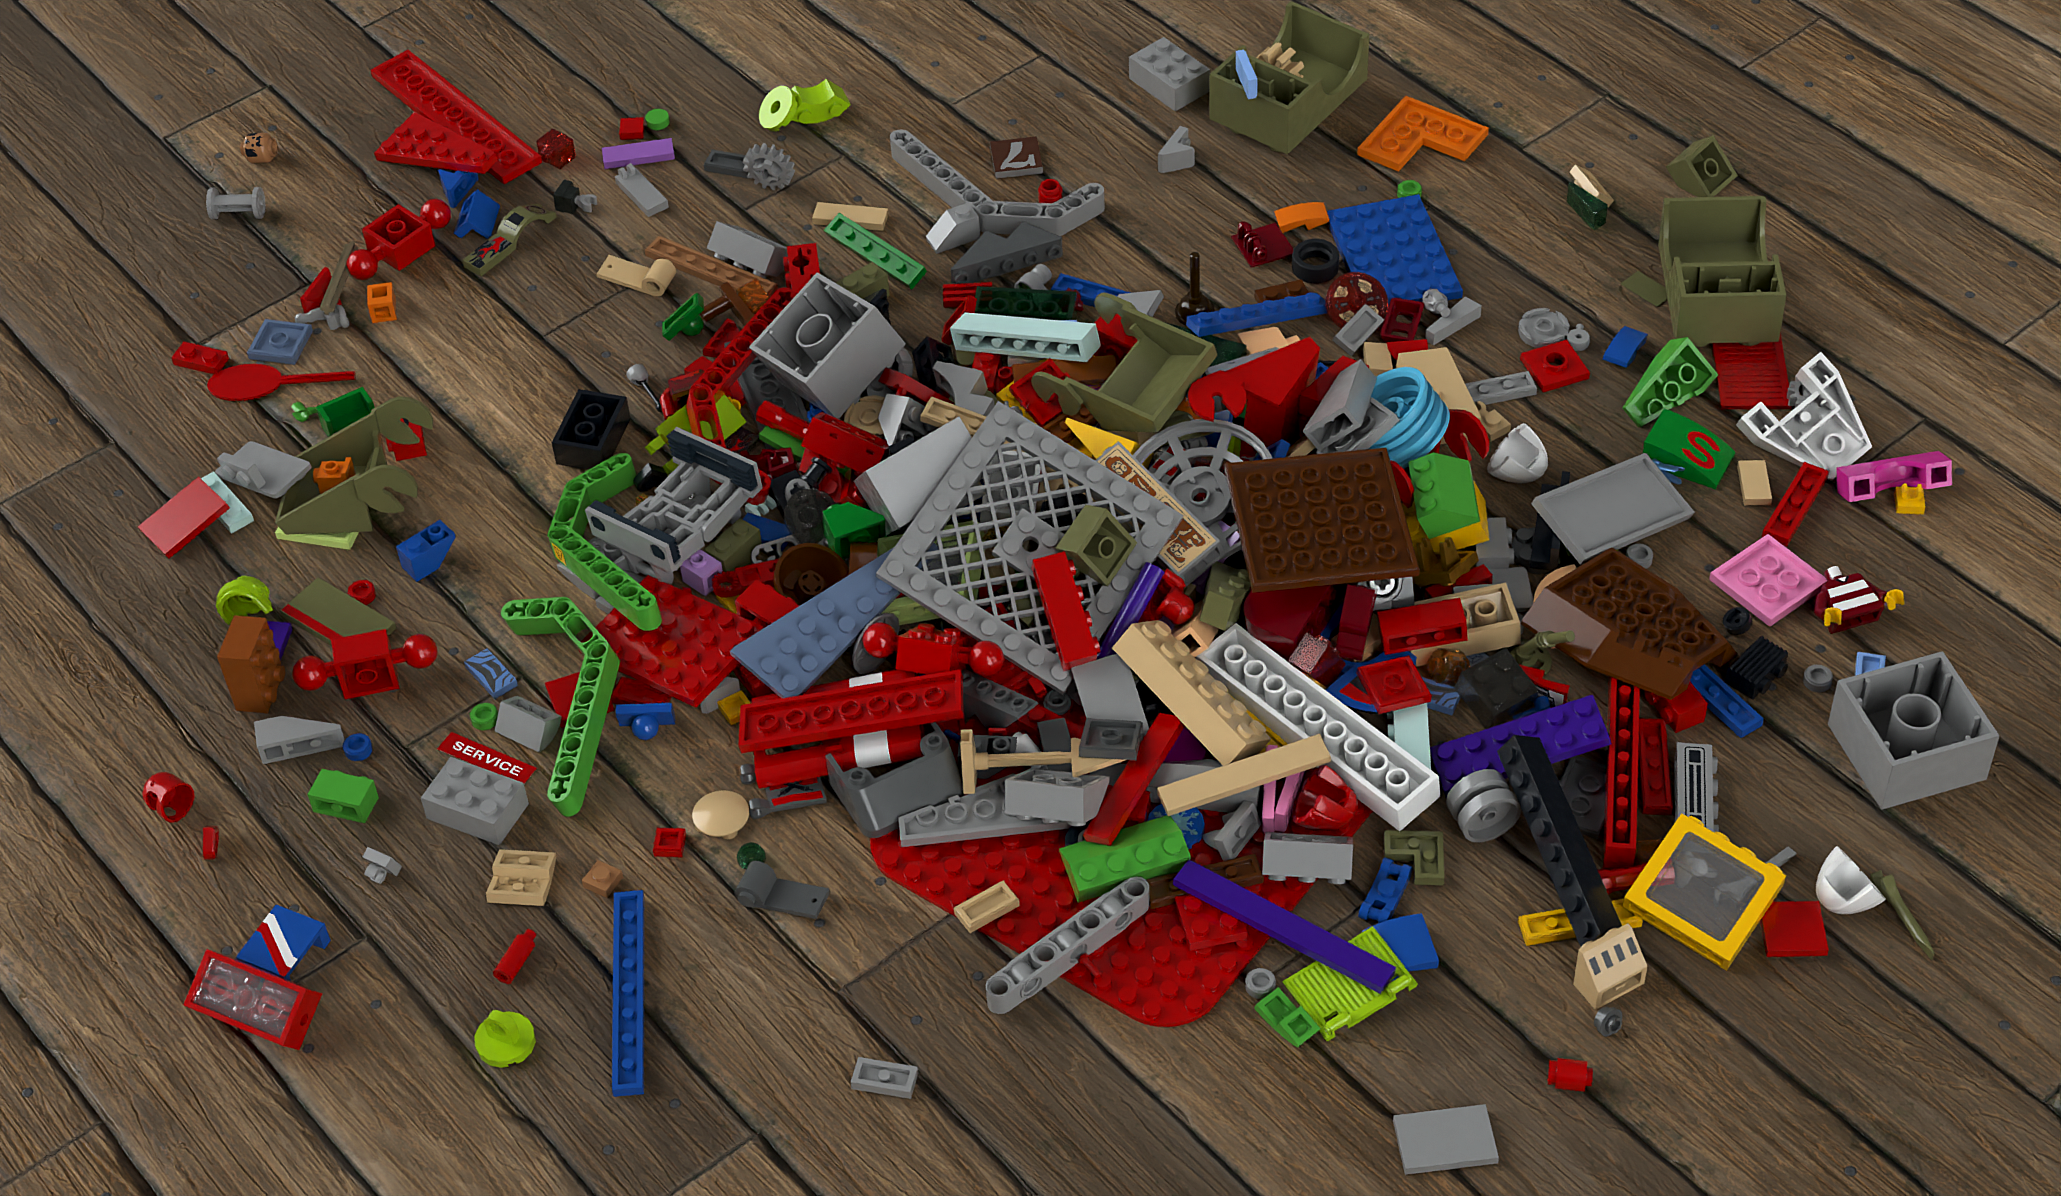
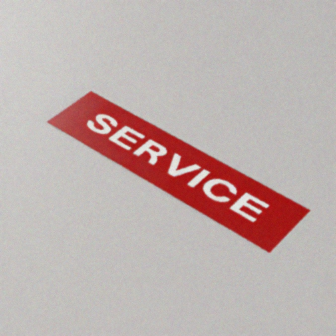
M453 732L437 748V750L470 764L523 782L524 784L537 769L534 766Z

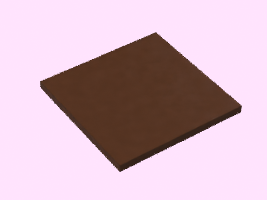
M1387 448L1225 463L1224 471L1252 593L1419 576L1420 568Z

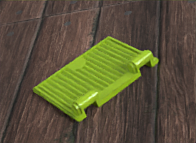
M1373 926L1348 942L1396 967V972L1392 979L1397 976L1399 978L1387 984L1381 994L1317 960L1282 981L1297 1003L1303 1007L1321 1028L1319 1032L1326 1042L1336 1037L1334 1031L1344 1025L1348 1029L1396 1000V993L1404 988L1410 991L1418 985ZM1335 1014H1338L1337 1016L1326 1022L1327 1019L1334 1016Z

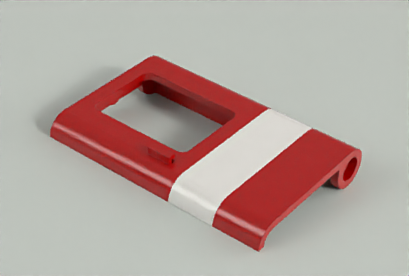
M895 669L814 685L803 695L916 677L919 674ZM774 693L754 697L751 699V703L781 699V697ZM921 724L842 737L838 742L767 755L766 749L754 751L755 776L758 788L827 776L828 769L825 755L830 753L843 772L856 767L868 768L923 757L924 755L920 749V742L922 740Z

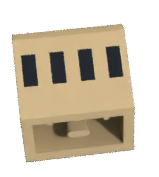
M1628 923L1620 928L1610 929L1603 937L1595 941L1586 942L1578 950L1573 985L1595 1010L1643 985L1645 982L1647 964L1633 929Z

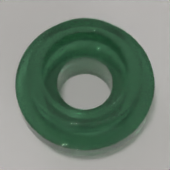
M746 843L741 846L737 853V862L745 870L752 861L763 863L766 861L765 851L757 843Z

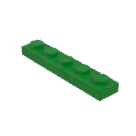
M838 213L824 229L827 236L869 263H875L889 276L911 290L927 273L923 265L841 213Z

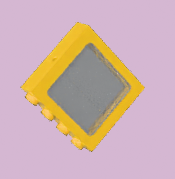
M1681 813L1625 895L1623 908L1727 971L1783 887L1786 875L1783 874L1778 866L1772 863L1766 864L1756 858V855L1748 848H1739L1732 844L1730 839L1723 833L1712 832L1707 829L1696 817H1687Z

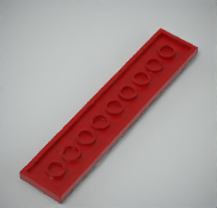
M406 50L370 70L375 80L414 112L494 151L498 160L488 172L501 183L506 184L542 163L541 155L410 50Z

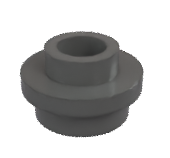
M1053 689L1045 696L1043 706L1060 716L1070 710L1071 698L1066 692L1062 695Z
M1605 1006L1596 1014L1594 1026L1605 1037L1615 1034L1622 1026V1012L1615 1007Z

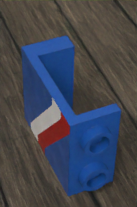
M275 905L238 953L236 959L291 981L290 974L310 947L314 945L325 949L331 940L325 923ZM262 978L261 982L265 983L267 979Z

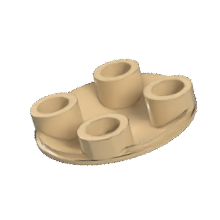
M721 790L705 795L696 803L693 809L692 818L695 829L709 836L733 839L749 818L747 801L741 795L732 791Z

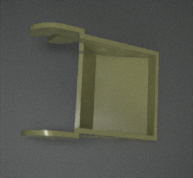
M1100 293L1094 301L1099 315L1109 324L1114 316L1119 314L1122 318L1121 323L1126 335L1135 336L1138 341L1098 391L1071 378L1066 377L1064 380H1061L1042 371L1036 372L1031 379L1032 386L1045 403L1053 393H1056L1064 414L1076 415L1083 403L1105 431L1158 433L1186 397L1191 384L1200 379L1217 357L1215 346L1213 343L1138 311L1132 303L1109 293Z
M399 396L392 398L372 409L371 413L296 455L295 457L310 462L312 468L306 473L304 478L298 480L282 496L275 521L277 526L286 535L370 532L373 530L368 505L380 512H403L404 507L390 491H386L384 487H391L393 491L417 498L418 485L414 477L406 470L397 466L387 465L380 433L398 444L410 445L419 443L420 439L400 419L406 418L411 423L432 430L433 417L430 410L422 402L410 397ZM346 457H351L356 475L320 494L318 484L314 483L313 480L314 468H320L322 461H345Z

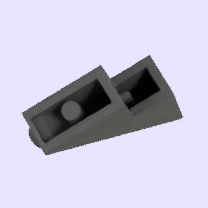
M1022 222L1007 239L985 231L951 268L952 284L974 283L1060 258L1063 255L1062 237Z
M965 668L961 671L963 675L964 720L966 721L973 715H976L987 731L988 728H1006L1038 705L1037 701Z

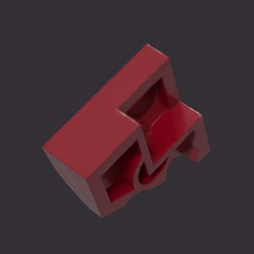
M780 448L778 450L762 449L759 455H749L747 450L740 452L741 456L757 462L758 469L766 473L770 479L795 469L801 475L791 448Z

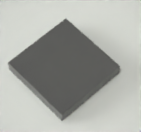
M1087 718L1079 745V757L1137 760L1143 732V722Z

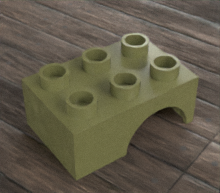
M1293 1L1286 5L1283 24L1272 46L1275 43H1281L1283 53L1290 47L1295 50L1296 53L1290 60L1291 62H1303L1304 68L1298 72L1300 75H1303V78L1247 54L1257 77V96L1254 99H1248L1236 72V51L1244 49L1247 53L1245 45L1240 46L1209 74V119L1228 127L1236 134H1244L1268 145L1273 151L1285 154L1290 153L1363 84L1368 76L1369 34Z
M1765 196L1664 198L1658 246L1675 339L1688 337L1695 347H1703L1709 343H1739L1746 346H1754L1761 342H1779L1786 291L1778 254L1772 255L1771 261L1767 260L1765 245L1767 202Z

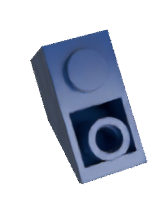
M438 520L396 546L402 568L416 582L439 569L456 538L455 533L441 520Z

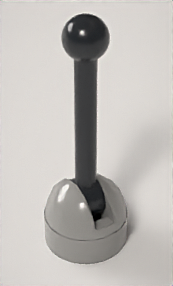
M642 364L631 366L626 373L627 378L635 386H643L656 404V410L662 413L659 399L647 384L648 371Z

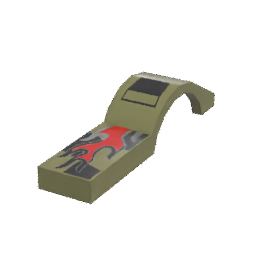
M539 203L518 206L512 209L503 218L497 233L462 260L464 268L482 277L516 250L520 233L530 222L541 219L546 224H549L557 217L556 212L546 210Z

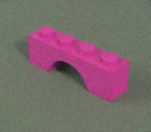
M1940 451L1836 467L1837 493L1848 502L1875 498L1876 493L1891 487H1899L1904 483L1911 487H1917L1918 484H1921L1923 489L1952 485V460Z

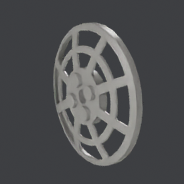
M1204 419L1181 422L1153 435L1139 447L1133 456L1142 464L1156 449L1167 442L1169 443L1174 456L1164 462L1153 476L1161 482L1164 475L1179 464L1182 473L1174 479L1171 485L1164 482L1161 483L1220 540L1225 555L1219 559L1221 560L1242 549L1241 541L1230 547L1226 540L1235 531H1238L1237 523L1235 522L1224 532L1218 523L1228 512L1234 513L1226 476L1220 472L1223 461L1227 460L1230 463L1243 462L1238 456L1227 451L1231 437L1240 438L1251 445L1260 454L1262 460L1272 459V456L1259 438L1247 429L1234 423L1214 419V422ZM1196 432L1221 433L1217 448L1198 447L1184 451L1178 437ZM1201 456L1213 457L1210 467L1199 466L1192 468L1188 460ZM1198 493L1207 494L1203 501L1197 502L1193 500Z

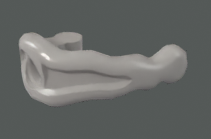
M338 304L335 311L330 312L329 315H325L324 311L320 310L319 307L310 310L306 314L299 313L295 316V322L301 324L326 319L330 330H335L341 326L347 328L350 325L344 307Z

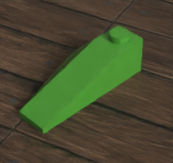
M1688 337L1672 339L1655 356L1622 408L1638 427H1641L1659 417L1664 408L1670 410L1685 403L1684 401L1693 396L1703 393L1718 376V373Z

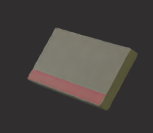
M320 578L315 579L280 610L282 617L331 645L332 639L386 629L389 636L397 629L394 621Z

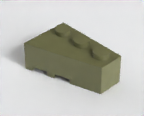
M1219 561L1211 566L1204 587L1200 621L1225 631L1244 617V602L1251 587L1247 570H1238Z

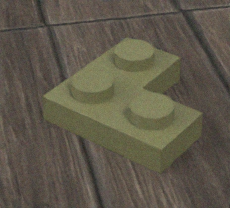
M1384 830V857L1394 861H1414V885H1444L1443 831Z

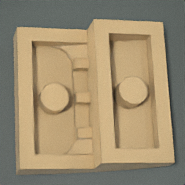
M499 849L492 865L493 878L486 892L487 903L544 906L553 877L556 853Z

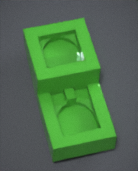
M1279 987L1254 1007L1258 1014L1275 1031L1297 1048L1321 1029L1303 1007L1296 1008Z

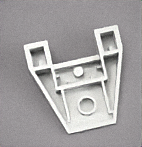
M1820 352L1796 374L1799 381L1812 395L1780 421L1762 402H1759L1740 418L1736 426L1753 445L1800 467L1806 462L1828 470V480L1832 481L1837 477L1836 467L1853 464L1870 450L1872 445L1839 371Z

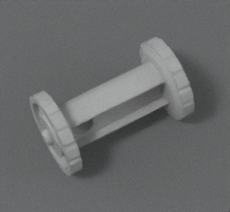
M211 187L207 191L206 207L211 219H218L220 212L253 211L256 219L264 217L266 204L264 191L261 187H254L252 194L219 195L215 187Z

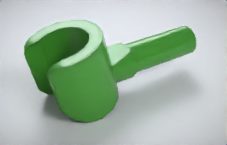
M295 402L291 406L295 411L292 415L300 422L306 421L309 415L317 413L316 407L306 408L301 402Z

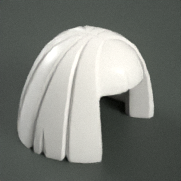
M1525 423L1520 424L1499 444L1498 449L1495 450L1490 459L1491 462L1488 463L1487 470L1492 476L1513 483L1533 482L1540 478L1547 470L1548 457L1545 447L1530 426Z
M1838 846L1828 855L1817 877L1816 895L1820 903L1827 910L1836 914H1853L1871 909L1885 901L1886 898L1862 871H1859L1860 868Z

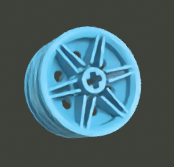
M1400 367L1376 376L1377 380L1371 398L1373 397L1395 413L1400 421L1369 449L1387 448L1389 459L1398 463L1403 469L1409 467L1408 461L1427 455L1437 445L1446 432L1450 420V412L1446 404L1434 391L1425 376L1418 369L1412 367Z

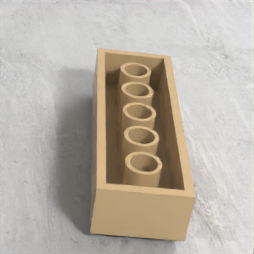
M1155 620L1132 623L1112 647L1123 661L1223 766L1259 754L1271 740L1270 736L1266 733L1265 727L1248 715L1246 707L1227 693V687L1208 673V667L1189 653V647L1182 641L1177 640L1171 634L1170 627L1164 622Z

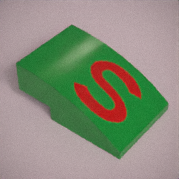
M1665 408L1648 434L1643 446V453H1646L1651 460L1655 458L1664 464L1685 468L1684 471L1669 473L1715 490L1735 456V451L1717 435L1691 419Z

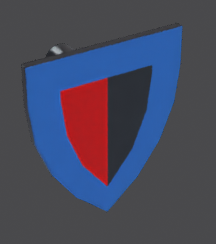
M1359 662L1325 689L1355 713L1359 711L1371 715L1378 714L1357 676V668L1363 666Z

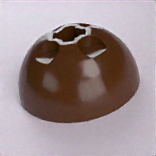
M815 543L798 544L786 550L779 558L773 576L774 589L784 597L792 598L800 606L849 576V568L837 553L823 545Z

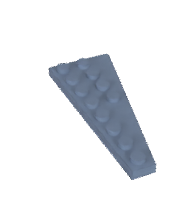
M933 543L927 552L938 550V546ZM893 548L739 643L730 650V655L781 698L803 695L859 637L865 626L875 617L879 616L900 595L901 592L876 577V572ZM933 559L926 560V564L928 565ZM920 561L917 568L923 571L922 564Z

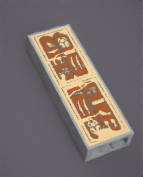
M1119 441L1112 447L1107 448L1095 460L1184 515L1182 521L1155 559L1164 570L1168 568L1181 577L1185 585L1188 586L1225 555L1220 540ZM1091 493L1092 498L1096 502L1102 501V499ZM1114 508L1115 513L1119 516L1126 515L1118 509ZM1132 521L1127 522L1132 529L1131 531L1134 532ZM1137 522L1140 531L1143 525Z

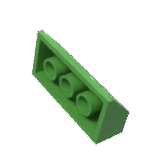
M1167 815L1121 829L1111 846L1082 841L1059 848L1078 903L1102 896L1130 877L1137 876L1146 880L1179 872L1186 862L1191 859L1181 829L1172 817Z

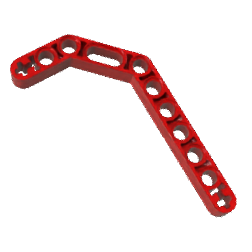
M782 287L776 290L691 386L686 409L692 434L727 449L716 403L757 357L749 346L796 296L792 289ZM699 421H706L710 424L713 434L712 440L703 436ZM760 469L758 470L763 488L754 498L750 497L746 501L752 505H759L766 501L771 485L770 477ZM712 479L713 481H715L716 483H718V484H720V485L723 484V483H720V482H718V481Z

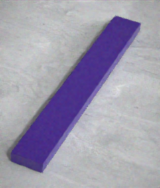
M1191 860L1186 862L1173 879V885L1379 994L1382 993L1396 972L1395 966Z

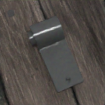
M760 861L750 862L735 889V895L739 903L746 907L753 906L817 919L830 894L829 888L778 879L774 870L769 865Z

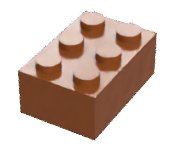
M234 615L217 659L236 711L268 713L271 704L276 701L279 683L285 678V667L281 664L279 649L276 648L273 640V631L270 630L266 618Z

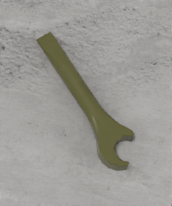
M1882 870L1870 874L1871 882L1894 908L1914 940L1932 960L1935 952L1926 934L1904 903L1893 875L1890 874L1883 877Z

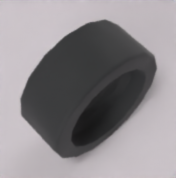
M1308 239L1299 243L1294 248L1292 270L1297 278L1307 283L1319 284L1325 283L1337 275L1339 251L1331 242L1324 239ZM1310 257H1321L1329 262L1323 265H1309L1303 262V260Z

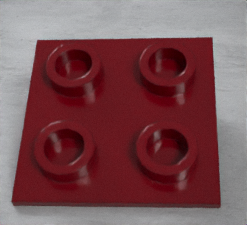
M1242 221L1238 224L1237 234L1231 236V239L1251 268L1286 258L1293 254V247L1276 223L1252 229L1250 223Z

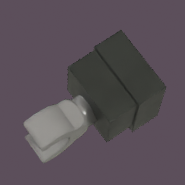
M565 179L553 194L555 210L563 213L573 214L578 206L583 211L591 213V204L597 205V197L595 195L587 194L580 196L579 188L574 187L572 181Z

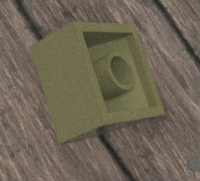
M1713 135L1693 142L1666 166L1677 186L1697 197H1714L1738 176Z
M1085 504L1055 549L1059 553L1065 551L1067 559L1073 560L1076 569L1108 587L1137 542L1106 508Z

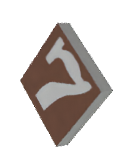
M1037 136L990 142L996 179L1043 173Z

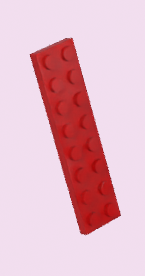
M961 669L744 704L740 706L738 746L741 753L964 718L963 675Z

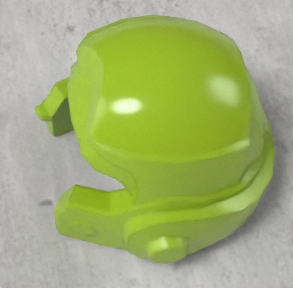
M240 576L228 582L219 590L216 599L217 611L229 626L234 615L248 616L247 614H256L260 610L264 614H268L273 611L271 601L269 600V588L259 579L251 576Z

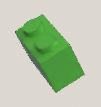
M321 769L307 794L313 812L361 823L366 822L379 798L374 780L365 776L358 777L344 774L341 771Z

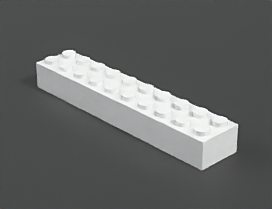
M1237 623L1216 638L1208 649L1196 656V660L1203 662L1208 667V673L1227 687V693L1241 702L1247 710L1287 744L1320 734L1331 756V762L1323 765L1333 769L1344 780L1346 785L1354 791L1358 800L1398 831H1401L1440 797L1439 776L1260 640L1252 637L1248 631Z

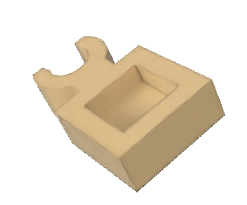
M1481 401L1477 402L1476 407L1481 415L1480 422L1486 429L1489 442L1510 432L1511 424L1495 409L1490 412L1486 411V405Z

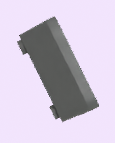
M936 722L923 724L925 736L920 742L923 757L875 779L870 771L861 767L843 772L831 753L825 755L830 785L865 836L869 838L881 837L899 828L898 817L929 805L933 807L948 802V798L955 795L959 797L964 796L961 772L949 741Z

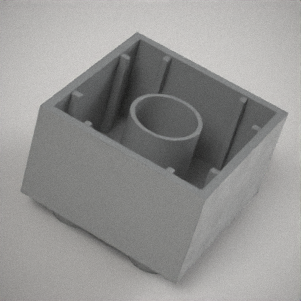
M817 272L749 348L782 385L827 414L839 419L852 403L855 405L859 402L861 393L879 374H882L886 367L890 368L896 354L906 343L874 305Z
M959 416L869 468L854 480L870 510L884 516L886 536L899 529L901 534L906 532L972 439ZM982 475L973 487L982 485L980 482L983 479ZM986 492L972 495L973 502L986 495ZM967 496L958 509L969 505Z
M1943 651L1838 680L1828 721V726L1881 810L1987 780L2000 736Z

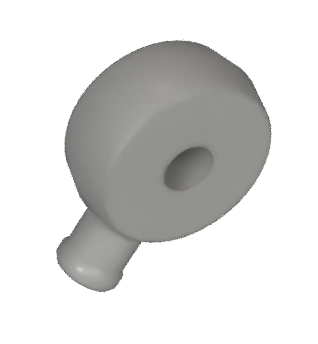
M1577 324L1576 329L1571 330L1566 337V340H1568L1575 351L1585 350L1590 343V335L1587 331L1583 330L1584 325Z

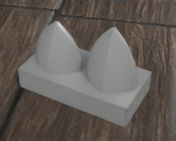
M1243 801L1236 811L1223 815L1224 827L1221 830H1214L1203 834L1205 843L1217 849L1223 861L1235 859L1262 825L1253 802Z

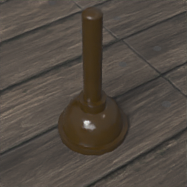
M1198 252L1190 254V291L1180 300L1175 308L1176 319L1185 326L1187 316L1197 315L1200 312L1215 311L1214 305L1200 291V255Z

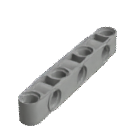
M1142 877L1128 878L1061 924L991 976L985 985L987 1006L990 1011L996 1014L1009 1012L1079 963L1078 959L1081 955L1085 953L1090 955L1149 909L1148 882Z

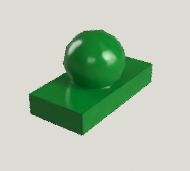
M695 293L662 322L663 337L668 341L680 331L687 336L700 334L704 326L703 319L699 315L704 311V301L700 294Z

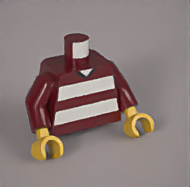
M1833 566L1824 572L1827 581L1816 596L1814 614L1824 621V626L1828 627L1830 634L1878 621L1885 607L1884 605L1888 606L1889 610H1894L1896 604L1904 605L1903 591L1898 589L1888 592L1881 590L1865 580L1859 573L1843 576L1840 568Z

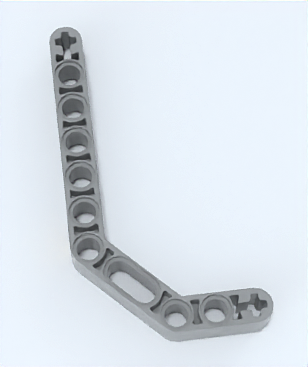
M895 130L890 134L892 158L952 208L969 202L979 216V228L983 233L989 231L994 234L1011 235L1022 222L1062 236L1098 216L1105 209L1104 187L1099 183L1086 184L1052 204L993 201L907 130Z

